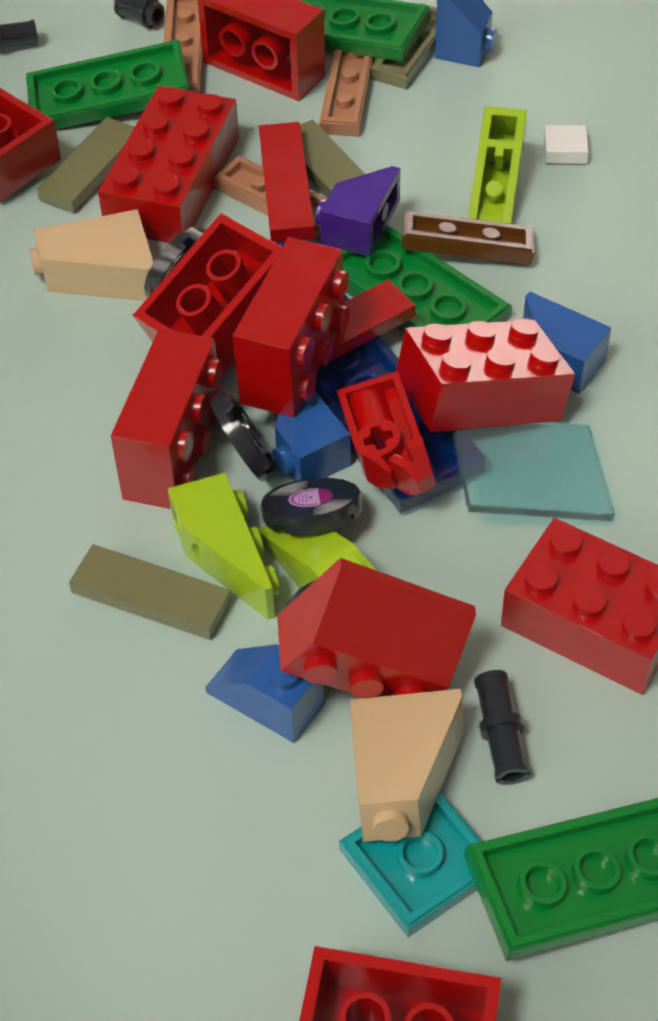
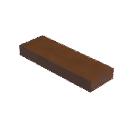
M404 211L401 249L532 265L535 253L534 230L530 226Z

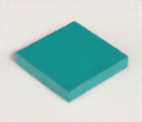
M441 792L438 794L423 833L419 837L402 838L397 841L378 840L363 842L362 827L339 841L341 853L407 938L477 891L464 858V852L467 845L482 841Z

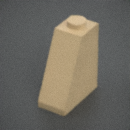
M138 209L34 230L37 248L29 249L34 275H44L48 292L145 301L148 298L145 295L144 284L154 261Z
M461 689L350 700L363 842L378 840L397 841L402 838L421 836L464 735Z

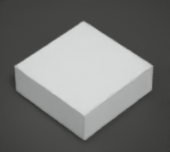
M545 125V163L587 164L589 152L586 125Z

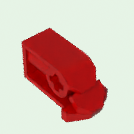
M398 371L337 390L366 480L378 488L394 489L397 487V490L409 496L436 489L426 448Z

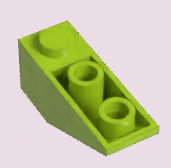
M226 472L168 488L172 520L186 557L227 589H230L231 592L266 619L275 618L274 596L281 594L279 581L272 565L264 567L260 556H264L262 539L256 526L248 528L245 519L249 518V513L241 489L233 491Z

